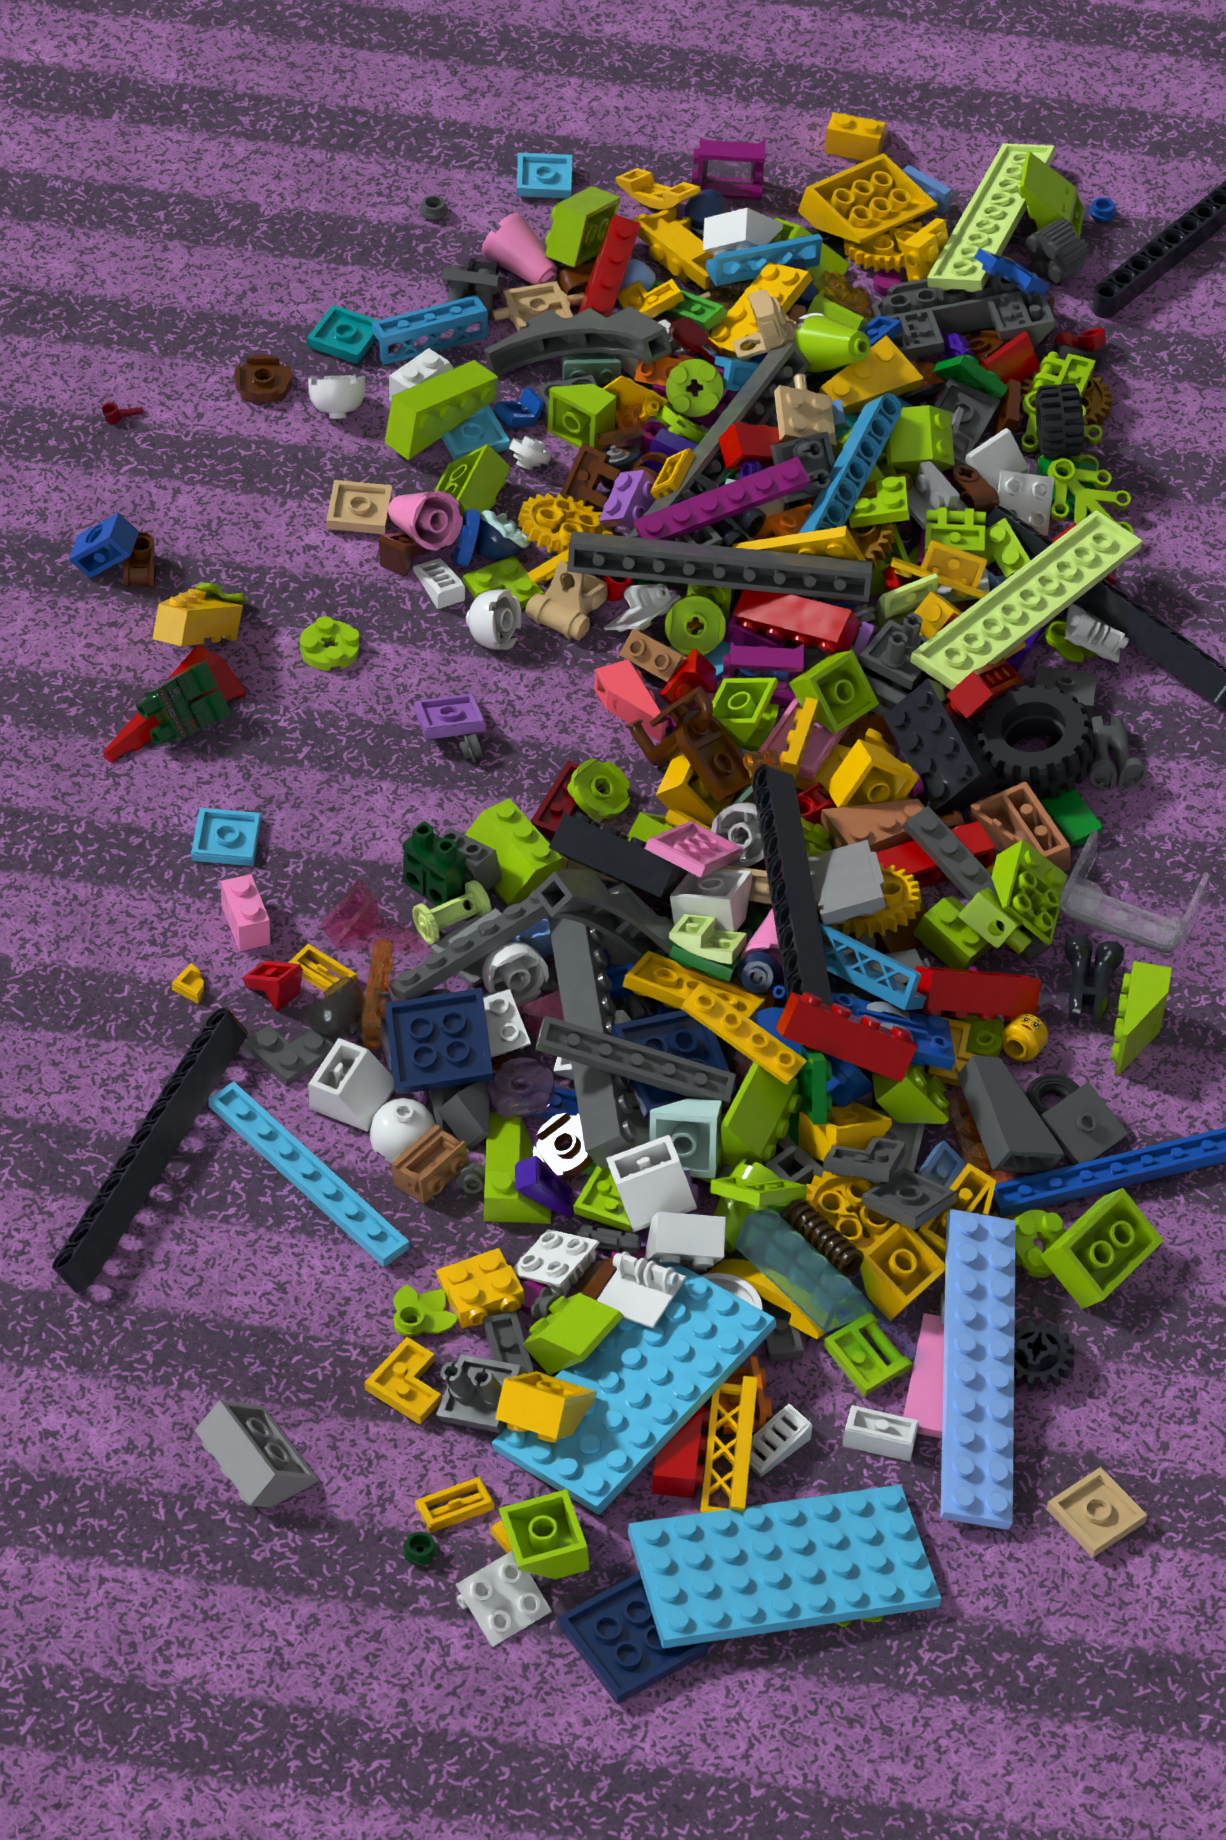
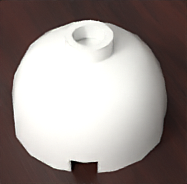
M356 375L324 376V379H317V383L316 377L308 378L310 399L319 411L329 413L331 419L347 418V412L356 410L364 400L365 376L358 377L357 381Z
M490 590L478 595L467 612L466 623L476 642L486 648L495 650L511 649L517 638H510L515 632V628L521 629V607L517 596L510 595L512 592L510 590Z
M737 803L724 809L713 820L711 832L744 849L740 859L730 863L731 865L747 867L764 859L755 804Z
M509 941L496 948L487 955L482 968L483 983L487 991L493 993L514 989V1001L517 1007L528 1004L537 998L541 993L539 988L542 986L543 981L545 980L547 983L549 978L548 966L539 952L523 942Z
M395 1099L384 1104L374 1115L371 1125L370 1141L373 1150L376 1153L378 1151L379 1154L385 1157L386 1161L392 1163L435 1125L433 1115L423 1104L412 1099Z

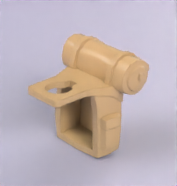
M765 290L749 294L748 297L758 331L732 342L738 360H744L762 353H769L771 349L793 343L794 333L798 329L796 321L789 319L785 315L777 298L770 296ZM747 343L756 344L751 350L745 351L741 349Z
M560 561L556 565L551 586L544 595L535 594L528 601L525 615L533 619L538 625L543 624L564 634L567 639L573 638L580 641L590 628V619L587 617V614L599 608L606 601L607 583L591 574L567 572L568 564Z

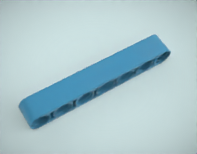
M891 393L884 394L864 406L827 479L830 478V484L821 489L799 533L844 526L901 415L902 406L900 400Z

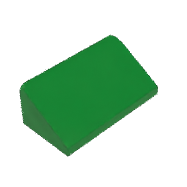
M1063 789L1059 791V798L1051 800L1049 796L1040 802L1070 846L1096 842L1103 826L1075 789L1069 793Z

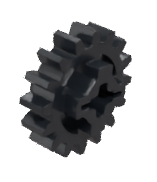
M1028 1320V1327L1025 1329L1019 1324L1015 1325V1386L1019 1387L1024 1382L1028 1383V1390L1032 1392L1035 1385H1040L1044 1392L1047 1391L1048 1383L1059 1387L1060 1376L1066 1379L1070 1377V1368H1073L1075 1365V1356H1073L1074 1344L1069 1343L1068 1332L1059 1335V1325L1055 1324L1051 1329L1047 1328L1046 1320H1042L1040 1326H1035L1032 1320Z

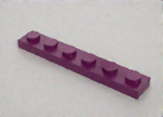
M797 456L635 519L634 527L640 538L671 541L809 487L810 479Z

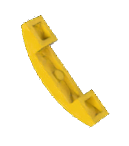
M635 168L615 178L616 183L633 199L655 209L671 208L695 197L701 192L700 186L682 182L674 187L654 183L653 173L639 168Z
M727 1259L706 1273L730 1274L747 1281L754 1287L761 1298L791 1313L789 1325L817 1340L836 1325L837 1319L821 1300L802 1284L774 1268L748 1260Z

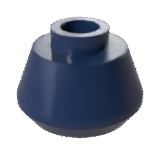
M765 952L748 954L742 959L737 970L740 985L751 993L763 996L773 992L774 987L779 985L782 976L778 961L772 955Z

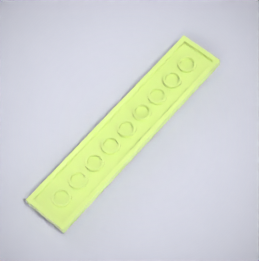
M1002 144L927 277L928 288H938L939 290L964 289L968 292L983 289L991 274L981 269L983 264L974 257L979 248L1001 256L1027 209V202L1025 198L1022 199L1018 191V183L1021 182L1022 178L1021 166L1025 162L1026 152L1033 153L1050 167L1056 156L1055 145Z
M1095 510L913 651L910 662L950 690L954 689L972 671L988 664H996L1138 552L1141 549L1143 540Z

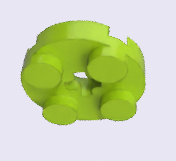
M689 359L672 369L666 382V394L676 411L685 416L700 417L709 414L718 406L724 394V382L719 371L707 361ZM693 379L697 380L699 385H703V390L698 391V396H693L692 392L687 391V386L691 385V380Z
M664 404L655 416V419L666 427L670 426L668 431L683 438H689V441L699 444L708 433L696 422L694 424L687 419L688 416L676 411L669 404Z
M699 595L686 596L676 601L668 611L665 619V632L672 646L685 655H689L693 649H698L703 655H706L720 644L726 630L725 618L719 606L709 598ZM693 617H698L699 622L704 623V628L698 629L697 634H692L691 629L686 627L687 622H692Z
M319 617L316 623L308 626L300 636L302 658L309 666L318 670L331 671V667L341 666V669L346 668L354 663L359 655V632L348 624L335 621L331 617ZM334 643L335 646H329L328 648H325L324 644Z
M589 759L583 762L572 774L571 782L567 787L568 792L574 798L577 805L594 821L600 822L603 819H612L618 816L630 802L627 792L630 788L629 781L622 770L609 761L602 763L595 762L597 759ZM602 785L604 787L603 794L597 790L596 786Z
M1037 1209L1026 1211L1014 1219L1015 1264L1017 1266L1022 1265L1025 1269L1029 1270L1027 1274L1032 1277L1045 1278L1054 1273L1040 1256L1066 1230L1063 1227L1061 1217L1054 1212L1047 1213ZM1034 1239H1040L1043 1245V1251H1041L1040 1246L1034 1245Z

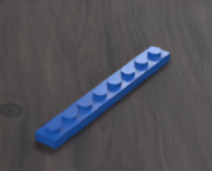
M1226 1127L995 1185L991 1204L998 1216L1002 1218L1226 1162Z

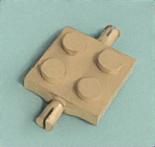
M557 281L504 290L503 301L506 307L491 309V317L493 321L509 318L515 324L518 332L527 327V320L547 310H551L567 320L573 317L570 307L581 305L584 293L567 296L560 289Z
M797 374L793 377L795 388L779 385L774 391L780 441L786 442L828 431L833 450L837 443L831 396L809 391L806 385V375Z

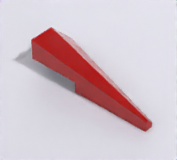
M197 645L167 678V680L193 664L206 661L218 684L216 688L208 692L221 690L226 702L235 697L240 699L246 695V689L224 659L200 645ZM205 692V693H203V694H201V695L195 697L194 699L190 700L189 702H191V701H193V700L199 698L200 696H202V695H204V694H206V693H208V692ZM137 712L104 750V759L114 763L117 761V757L131 750L135 752L141 749L144 743L152 740L149 730L160 725L156 716L153 715L143 719L139 712Z

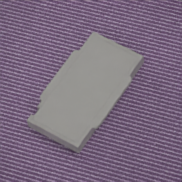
M868 840L808 857L816 906H819L824 925L841 924L849 918L859 915H872L880 909L887 908L881 890L885 882L877 854L870 851Z

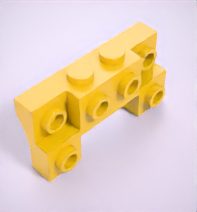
M673 206L656 214H641L632 219V221L641 224L637 237L650 246L649 255L655 261H658L685 284L693 280L704 290L710 287L711 277L706 271V260L715 258L714 256L712 257V254L703 251V241L690 232L691 219L689 217L681 221L676 218L677 207Z

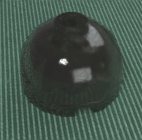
M347 976L324 991L325 997L319 1003L314 1001L302 1018L310 1029L329 1040H336L345 1035L352 1038L364 1027L361 1021L367 1013V1000L359 985L351 977Z

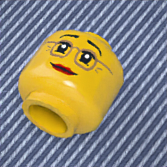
M1021 1014L1014 1017L1001 1033L1003 1049L1012 1059L1028 1062L1034 1059L1045 1047L1049 1034L1044 1023L1036 1016Z

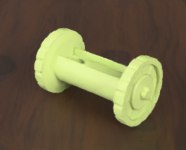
M471 880L465 885L464 895L430 910L426 905L420 903L413 907L412 913L418 932L429 945H432L439 941L440 930L475 914L482 918L492 911V906L483 886L478 881ZM465 900L468 901L471 908L469 911L463 907Z

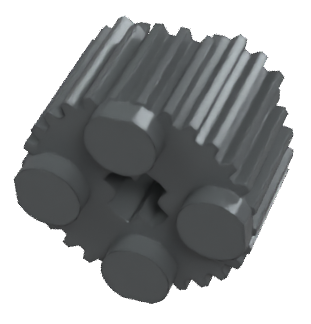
M1062 218L1056 222L1053 221L1026 239L1025 245L1030 254L1029 258L1032 259L1030 270L1037 277L1043 275L1051 282L1060 283L1084 267L1086 262L1084 259L1090 256L1088 253L1090 250L1087 248L1088 243L1084 239L1079 240L1075 230H1071L1074 227L1071 221L1067 222V219L1063 220Z

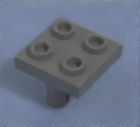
M451 265V268L443 267L442 281L446 291L449 292L447 302L465 298V294L477 295L488 311L489 321L493 298L502 299L504 288L499 275H495L494 271L488 269H479V272L467 271L468 268L461 265Z
M828 431L770 446L775 465L798 456L810 479L809 487L783 496L784 503L819 495L821 489L830 484V478L827 479L835 464Z
M910 613L904 618L903 626L889 619L860 654L859 664L912 690L926 673L910 662L911 653L929 640L920 635L923 619L917 614Z
M460 1354L456 1364L448 1362L441 1369V1377L447 1382L448 1386L436 1416L441 1422L502 1433L506 1422L495 1418L504 1378L522 1375L526 1371L521 1365Z

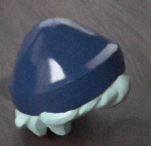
M705 189L689 199L685 207V217L683 219L689 217L691 219V229L704 236V218L731 212V206L728 200L719 192Z
M486 510L480 515L477 546L480 555L485 559L503 560L511 556L516 557L530 544L528 537L522 534V531L516 529L515 522L512 520L507 521L505 513L496 516L494 512Z

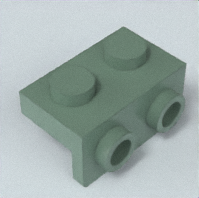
M578 353L561 356L563 380L593 375L597 384H609L621 376V360L618 354Z

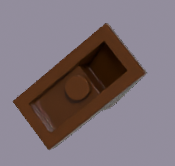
M405 532L383 534L379 538L381 567L404 577L409 571L413 557L423 555L427 550L417 544Z

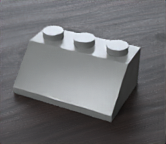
M219 1400L195 1429V1432L203 1441V1448L215 1457L221 1465L220 1470L223 1475L231 1480L240 1491V1498L252 1507L271 1508L314 1485L319 1480L262 1405Z

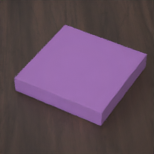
M474 694L414 702V711L425 740L486 732V722Z

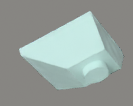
M687 1098L651 1109L649 1142L670 1135L683 1171L690 1170L691 1177L716 1178L721 1136L722 1101Z

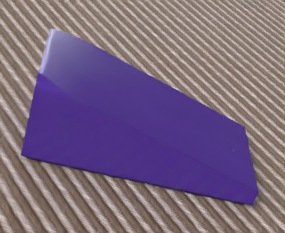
M536 1155L516 1163V1190L566 1217H572L573 1189Z

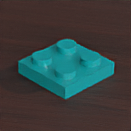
M332 305L307 337V347L358 364L377 339L372 332V322L379 320Z

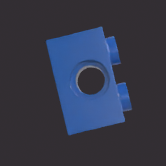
M117 513L78 534L69 560L87 577L91 578L130 557L139 531L120 513Z

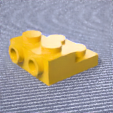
M934 219L902 243L908 282L928 277L949 239L944 219Z
M499 1248L436 1270L437 1279L441 1288L445 1291L453 1313L458 1316L457 1321L461 1329L482 1324L483 1317L514 1312L521 1308V1304L525 1303L524 1290L512 1266L507 1265Z

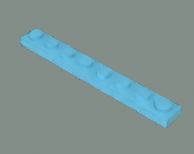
M232 1082L208 1098L209 1107L381 1266L385 1267L409 1250V1241L235 1082Z

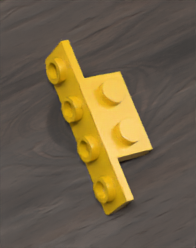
M933 539L930 540L921 567L892 557L890 562L891 566L895 567V573L907 578H911L912 574L924 578L936 573L938 576V588L940 584L952 588V594L967 599L968 595H972L982 599L990 593L977 588L987 559Z
M699 984L682 1004L681 1008L683 1011L786 1085L793 1080L807 1062L802 1056L702 984Z

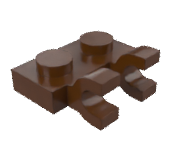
M582 443L560 494L563 499H568L571 496L576 503L581 500L584 501L583 506L588 507L590 502L603 508L609 496L596 491L602 475L615 481L619 474L625 471L608 464L611 455Z

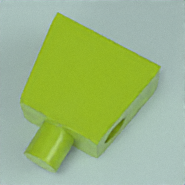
M989 887L979 891L958 915L961 920L997 949L1007 944L1020 955L1032 942L1030 938L1019 930L1022 924L1002 908L998 895ZM998 921H1001L1004 924V931H1001L998 928Z

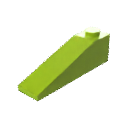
M489 1112L490 1133L487 1135L483 1221L551 1224L550 1208L526 1197L515 1189L516 1163L534 1156V1147L521 1113Z

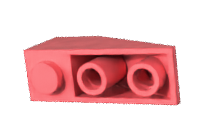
M629 659L595 669L594 690L605 708L628 723L642 719L643 722L641 724L646 733L662 742L665 739L666 728L669 727V722L666 720L654 727L651 726L650 721L662 711L656 705L653 692L645 687L640 671L634 669Z

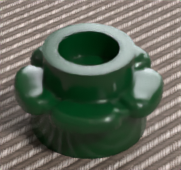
M423 1531L412 1533L403 1544V1549L405 1550L403 1555L411 1564L427 1565L438 1554V1546L434 1542L433 1537ZM422 1548L424 1551L418 1552L417 1549Z

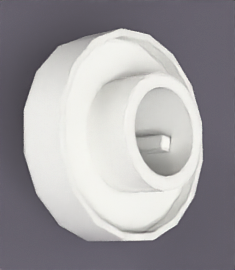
M524 436L523 441L513 438L509 447L514 451L513 456L518 459L516 464L532 470L534 466L540 467L541 463L548 465L552 454L544 450L545 443L529 436Z

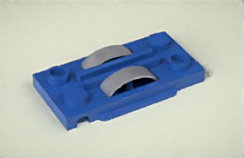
M831 993L833 1003L847 1007L852 1011V1015L862 1018L863 1015H869L881 1022L880 1026L888 1029L897 1026L911 1033L910 1037L917 1045V1049L910 1064L924 1066L925 1064L947 1070L952 1069L956 1060L949 1020L936 1015L929 1016L903 1010L889 1002H869L850 997L846 994Z

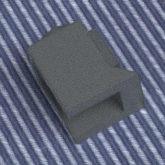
M792 1145L765 1164L780 1179L803 1185L810 1184L814 1167L811 1164H808L797 1173L791 1168L796 1149Z

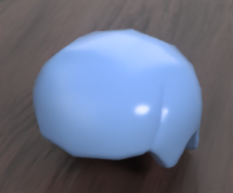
M630 259L620 290L638 280L646 291L651 289L655 282L653 270L638 259Z
M546 919L541 920L514 937L515 942H523L536 949L542 958L553 954L549 922Z

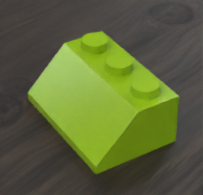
M486 444L449 463L434 491H443L451 494L459 502L460 515L463 516L469 508L479 510L481 515L483 511H489L497 502L496 496L499 490L506 484L505 478L511 467L489 444Z
M510 798L483 810L464 834L496 850L502 879L492 889L508 907L527 899L530 893L536 890L554 871H562V857L549 848L550 843Z
M753 1062L721 1124L724 1164L734 1167L738 1160L744 1158L747 1159L744 1164L752 1166L754 1162L765 1166L767 1162L775 1157L777 1141L779 1138H785L789 1128V1118L792 1113L796 1114L801 1105L802 1095L798 1092V1080L795 1077L786 1085Z

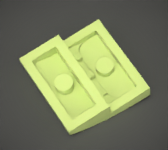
M936 573L882 594L875 605L876 612L874 616L876 620L873 624L882 629L889 619L898 624L903 622L906 615L914 613L931 591L938 592V576Z
M684 914L669 932V939L697 956L720 963L733 964L746 946L747 933L715 930L716 917Z

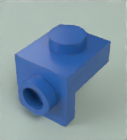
M524 388L519 401H497L493 411L502 419V423L507 427H534L545 402L531 388Z

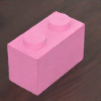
M252 874L221 881V906L239 951L269 945L270 919Z

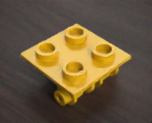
M622 375L602 388L617 396L616 414L619 415L617 427L621 433H631L635 427H639L647 422L648 418L656 416L659 408L668 403V399L658 395L655 391L649 390Z

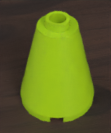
M813 315L805 318L802 321L804 323L801 328L796 329L794 333L793 343L797 345L811 364L806 370L807 372L822 373L864 360L870 352V340L865 333L822 315Z
M744 1158L736 1162L729 1176H737L759 1183L780 1179L774 1172L760 1163L754 1162L752 1166L744 1164L747 1160ZM721 1196L713 1216L726 1217L724 1251L733 1252L787 1206L771 1204L767 1210H754L748 1208V1203H728Z

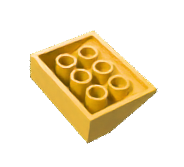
M883 153L806 187L798 212L815 229L860 244L936 209L938 204Z

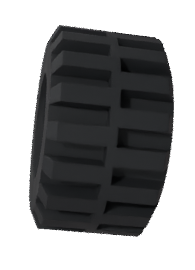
M1075 383L1039 386L1037 390V435L1040 451L1045 459L1080 456L1084 447L1083 409L1080 392Z

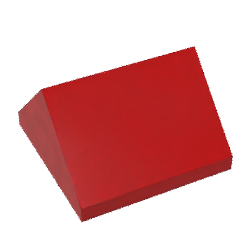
M1023 331L986 358L981 364V367L986 371L997 374L1001 378L1000 381L1007 385L1010 379L1022 382L1040 369L1026 331Z

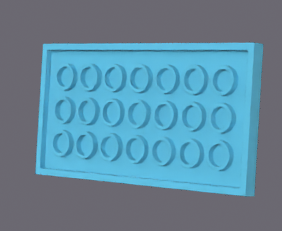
M664 1264L662 1267L674 1268L676 1273L685 1275L686 1279L655 1327L650 1328L622 1318L584 1361L561 1370L555 1376V1378L597 1391L595 1400L574 1434L558 1439V1442L554 1443L538 1439V1433L530 1430L518 1432L506 1427L492 1442L493 1449L501 1456L559 1491L567 1489L570 1498L600 1515L777 1327L775 1317L681 1264Z
M901 1485L745 1507L744 1512L727 1509L629 1523L628 1535L662 1648L940 1607L941 1603L938 1587Z

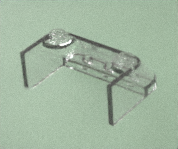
M1092 830L1061 894L1060 908L1063 914L1071 919L1161 953H1170L1176 950L1189 939L1208 899L1211 874L1204 872L1184 916L1171 914L1162 917L1103 894L1101 887L1097 883L1086 879L1097 857L1098 832Z

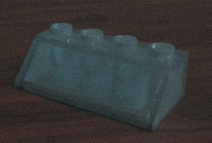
M771 1207L746 1216L734 1246L825 1333L873 1311V1306L863 1293Z

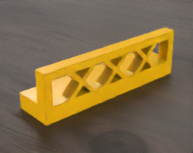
M744 1376L742 1385L723 1383L712 1395L700 1513L727 1510V1508L708 1506L709 1495L719 1488L729 1497L730 1510L743 1512L745 1510L758 1377ZM719 1394L740 1395L739 1406L727 1413L719 1404ZM717 1413L722 1416L719 1421H717ZM738 1414L736 1423L732 1418ZM727 1422L736 1433V1438L724 1446L715 1433L718 1428ZM714 1444L719 1449L715 1454H713ZM733 1447H735L734 1456L729 1451ZM724 1455L732 1464L733 1469L721 1479L712 1468V1463ZM712 1477L716 1483L710 1487ZM729 1480H731V1489L726 1485Z

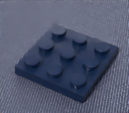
M482 988L385 1003L396 1095L494 1080Z
M683 1010L615 1024L611 1029L612 1036L730 1072L715 1033ZM629 1079L644 1118L650 1117L651 1109L691 1098ZM735 1083L733 1085L731 1098H735L736 1094L738 1093Z
M640 1572L557 1618L559 1628L617 1705L708 1654V1645L705 1642L662 1648Z

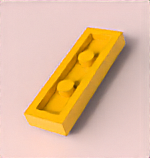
M806 697L803 709L797 708L793 723L796 729H790L786 742V747L789 750L788 752L782 751L778 769L792 773L795 781L816 722L818 699Z

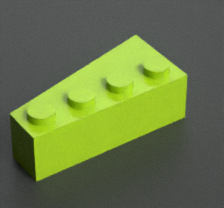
M473 360L392 395L385 444L407 460H410L443 437L444 433L450 432L493 402L496 396L498 376Z

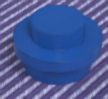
M1105 197L1095 199L1089 208L1090 216L1101 222L1113 220L1117 212L1114 202Z

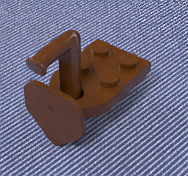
M701 685L668 706L650 721L652 727L671 718L676 724L675 731L657 746L654 745L641 724L643 722L642 719L625 725L626 728H629L632 737L649 762L654 766L665 764L679 751H682L717 803L740 792L746 786L752 785L755 770L723 724L713 716V703ZM696 702L701 710L690 711L688 707Z

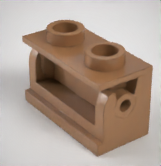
M634 628L619 653L623 658L629 659L632 663L666 682H669L687 658Z
M435 1124L391 1163L394 1185L425 1204L432 1196L440 1193L452 1178L459 1175L461 1167L468 1163L466 1142L464 1140L459 1142L455 1137L441 1130V1127Z

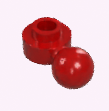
M1088 329L1075 336L1070 332H1062L1056 336L1054 345L1055 343H1061L1072 347L1079 346L1085 348L1086 351H1096L1101 349L1102 344L1107 341L1105 329Z

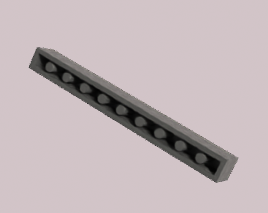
M795 343L770 350L694 449L693 453L696 456L677 491L671 490L670 494L666 496L663 494L660 499L655 500L644 516L684 501L681 493L685 487L696 495L702 494L704 491L694 480L700 474L720 485L731 469H726L718 438L733 423L743 422L748 425L766 424L776 411L774 396L776 388L779 385L793 388L795 386L793 377L797 374L803 375L811 365ZM635 528L628 535V537L640 538Z
M572 531L569 542L567 572L869 602L873 561Z
M549 915L548 922L564 1021L612 1036L611 1029L615 1025L613 1015L616 1014V1008L609 994V991L612 990V985L605 970V967L608 966V961L602 951L601 943L604 942L602 933L582 923L566 918H553ZM571 1061L585 1152L603 1169L609 1166L606 1158L636 1147L634 1139L637 1138V1132L630 1117L633 1107L626 1094V1088L629 1087L626 1077Z

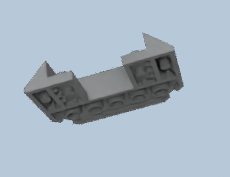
M999 272L997 276L990 275L983 289L975 292H968L964 289L939 290L938 288H928L927 278L894 284L887 290L888 295L883 300H877L872 304L875 318L881 315L902 322L903 331L891 341L917 371V357L945 352L940 330L946 335L995 327L1000 341L1012 340L1023 331H1026L1033 349H1035L1056 326L1045 295L1035 291L1030 295L1017 288V281L1012 283L999 276Z

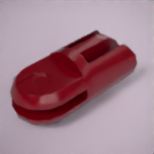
M686 317L677 319L670 324L669 335L676 344L689 355L695 354L700 359L718 367V365L714 364L715 358L712 355L724 357L725 354L708 338L709 334L692 319Z

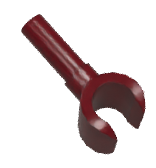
M113 402L102 406L106 422L111 425L117 424L123 417L144 413L143 407L118 409V406Z

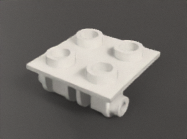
M1000 470L998 486L999 506L1015 514L1042 535L1048 536L1055 477Z
M663 584L628 586L624 591V597L630 608L603 627V629L617 630L618 632L633 628L638 631L646 629L652 624L651 620L667 613L671 609V605L681 597L680 595L670 596L668 588Z
M1070 604L1068 606L1064 638L1076 646H1082L1095 652L1101 658L1110 659L1118 663L1120 648L1124 649L1129 640L1124 637L1125 633L1111 628L1091 612Z
M510 989L485 997L484 1004L491 1057L502 1054L506 1055L507 1052L519 1048L523 1049L524 1046L530 1045L531 1042Z
M548 1229L513 1267V1270L519 1278L547 1284L548 1288L552 1290V1295L565 1296L566 1292L571 1288V1284H576L578 1278L583 1276L590 1264L596 1261L595 1256L597 1252L595 1248L599 1245V1241Z
M628 1252L616 1253L613 1258V1266L617 1267V1271L597 1301L619 1310L624 1315V1319L654 1328L685 1281L686 1276L676 1273L674 1268L658 1266L654 1261L648 1262L645 1258L638 1260L630 1256Z
M512 1551L455 1584L461 1593L457 1596L459 1605L463 1609L469 1607L492 1647L552 1612L530 1573L518 1570Z

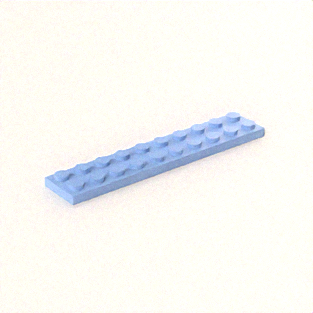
M950 1209L946 1216L940 1519L1009 1530L1013 1524L1015 1220Z

